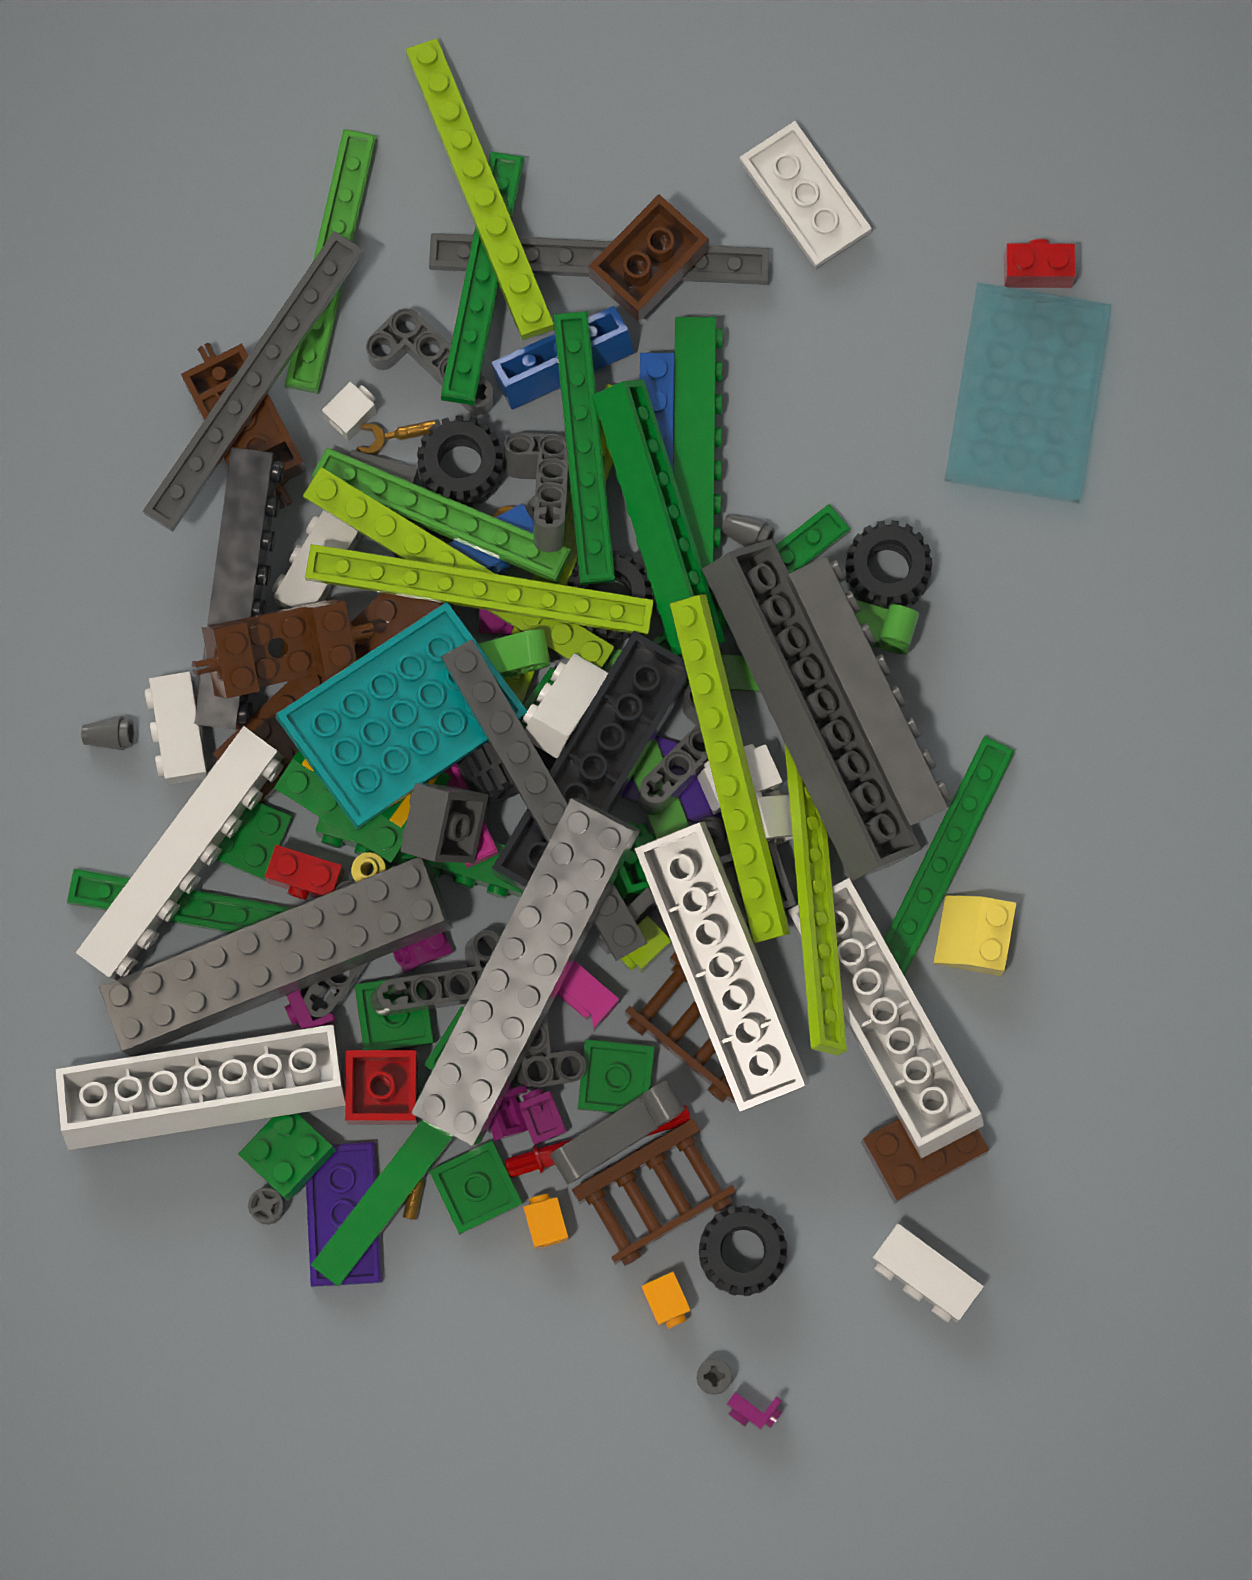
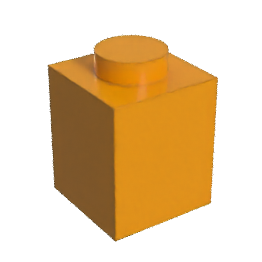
M549 1193L530 1198V1205L523 1206L535 1250L569 1241L558 1198L550 1199Z
M674 1272L641 1286L658 1327L666 1324L667 1329H671L687 1321L685 1315L690 1313L691 1310Z

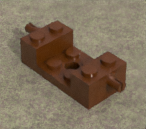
M206 343L204 345L209 357L203 346H200L197 350L204 362L181 373L184 384L204 420L248 357L242 343L217 356L211 344ZM267 393L252 415L251 423L244 427L231 447L280 455V461L285 463L283 482L276 485L275 496L280 497L282 495L287 506L292 504V500L286 492L284 485L290 479L306 472L297 448ZM231 448L229 449V451L227 452V454L224 456V460H225L226 464L228 465V468H229V460H230ZM280 497V509H283L285 505Z
M330 599L201 627L207 659L192 661V667L197 668L192 670L195 676L210 673L214 696L226 699L258 692L260 687L314 675L330 676L338 674L357 661L355 640L374 637L375 631H370L374 629L371 622L353 627L349 621L346 601ZM279 638L283 642L284 649L280 656L274 658L268 652V645L272 639Z

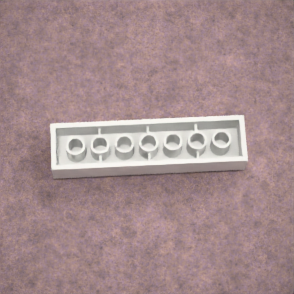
M243 726L76 953L109 978L118 980L122 976L130 975L138 965V961L135 958L143 948L148 950L158 938L159 933L156 930L162 921L169 922L180 908L177 901L184 892L190 894L201 879L197 874L205 864L211 866L222 851L218 847L225 836L231 838L242 824V821L239 819L246 808L252 810L263 796V793L260 792L262 786L267 780L273 782L284 767L281 764L284 757L276 749Z
M699 822L635 848L739 1111L810 1083L706 823Z
M848 878L832 887L844 1020L922 1159L984 1126L982 1114L851 880ZM798 904L787 911L791 924L802 942Z
M334 1025L55 1069L61 1132L68 1150L345 1106L339 1046Z

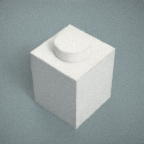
M349 382L322 409L323 417L349 442L360 430V426L366 424L377 413L373 403L375 397L364 386L360 385L357 388Z

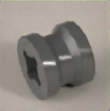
M272 1188L258 1189L249 1199V1212L261 1224H274L285 1213L284 1199Z
M713 1358L706 1360L700 1365L696 1379L702 1391L707 1394L717 1395L727 1390L731 1383L732 1373L727 1363L721 1359Z

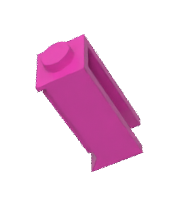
M575 960L573 961L557 995L587 1021L591 1017L595 1032L619 1004V998Z

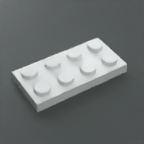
M796 121L739 157V162L815 269L871 233L872 228Z

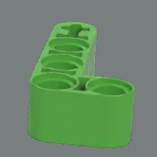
M856 600L861 611L855 615L860 625L867 622L876 640L870 646L907 655L918 622L919 613L901 605L892 604L889 606V609Z
M528 630L478 644L503 679L543 669L551 665L544 630Z

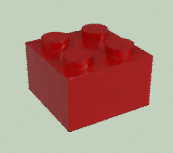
M346 1050V1123L348 1125H418V1116L411 1113L418 1100L417 1051Z

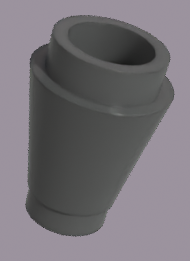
M728 514L723 522L721 533L747 547L773 539L775 528L768 526L767 521Z
M123 716L83 724L81 729L82 742L84 745L125 750L126 747H132L134 744L135 731L131 719H124Z

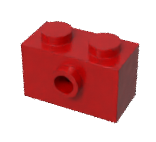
M1034 239L1029 241V243L1006 244L1004 252V288H1072L1075 279V244H1050V241L1046 239Z
M275 845L265 879L269 884L288 889V895L307 900L308 896L317 899L334 892L341 883L345 871L340 864Z

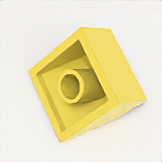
M945 895L933 964L1002 976L1006 966L1016 903L981 896Z

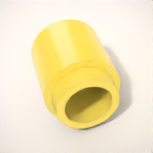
M367 852L359 855L354 860L351 873L353 879L359 882L391 869V867L379 855ZM374 866L373 873L367 876L368 870Z

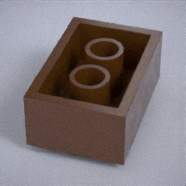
M658 194L589 265V278L635 320L640 322L709 250V238Z
M900 1119L864 1137L861 1141L894 1204L986 1155L989 1151L977 1129L921 1159Z

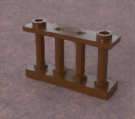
M675 951L670 957V963L674 965L671 969L673 973L639 1013L631 1006L625 1010V1015L629 1018L626 1023L641 1036L645 1032L648 1033L710 1085L707 1091L722 1103L727 1099L733 1104L735 1098L725 1074L719 1080L703 1067L716 1052L710 1037L693 1057L677 1045L679 1040L701 1015L696 1001L691 1004L666 1035L650 1023L652 1018L683 981L688 982Z
M694 1119L689 1120L572 1189L579 1204L586 1201L588 1205H593L620 1252L611 1256L615 1265L621 1261L624 1266L629 1265L643 1255L640 1250L711 1208L716 1213L733 1203L731 1196L736 1194L734 1186L732 1185L725 1190L721 1189L695 1145L698 1142L695 1136L700 1134V1129ZM675 1148L679 1152H684L710 1196V1199L693 1209L665 1163L667 1160L665 1154ZM646 1165L649 1170H654L680 1214L679 1217L664 1226L660 1224L635 1181L637 1178L635 1172ZM617 1183L619 1188H624L650 1233L631 1244L604 1198L607 1195L604 1190Z

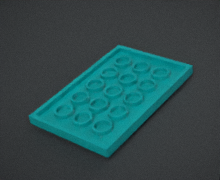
M448 602L276 714L275 718L356 830L414 791L415 783L426 784L474 752L478 747L489 742L441 659L442 655L472 639L518 720H522L527 713L523 704Z

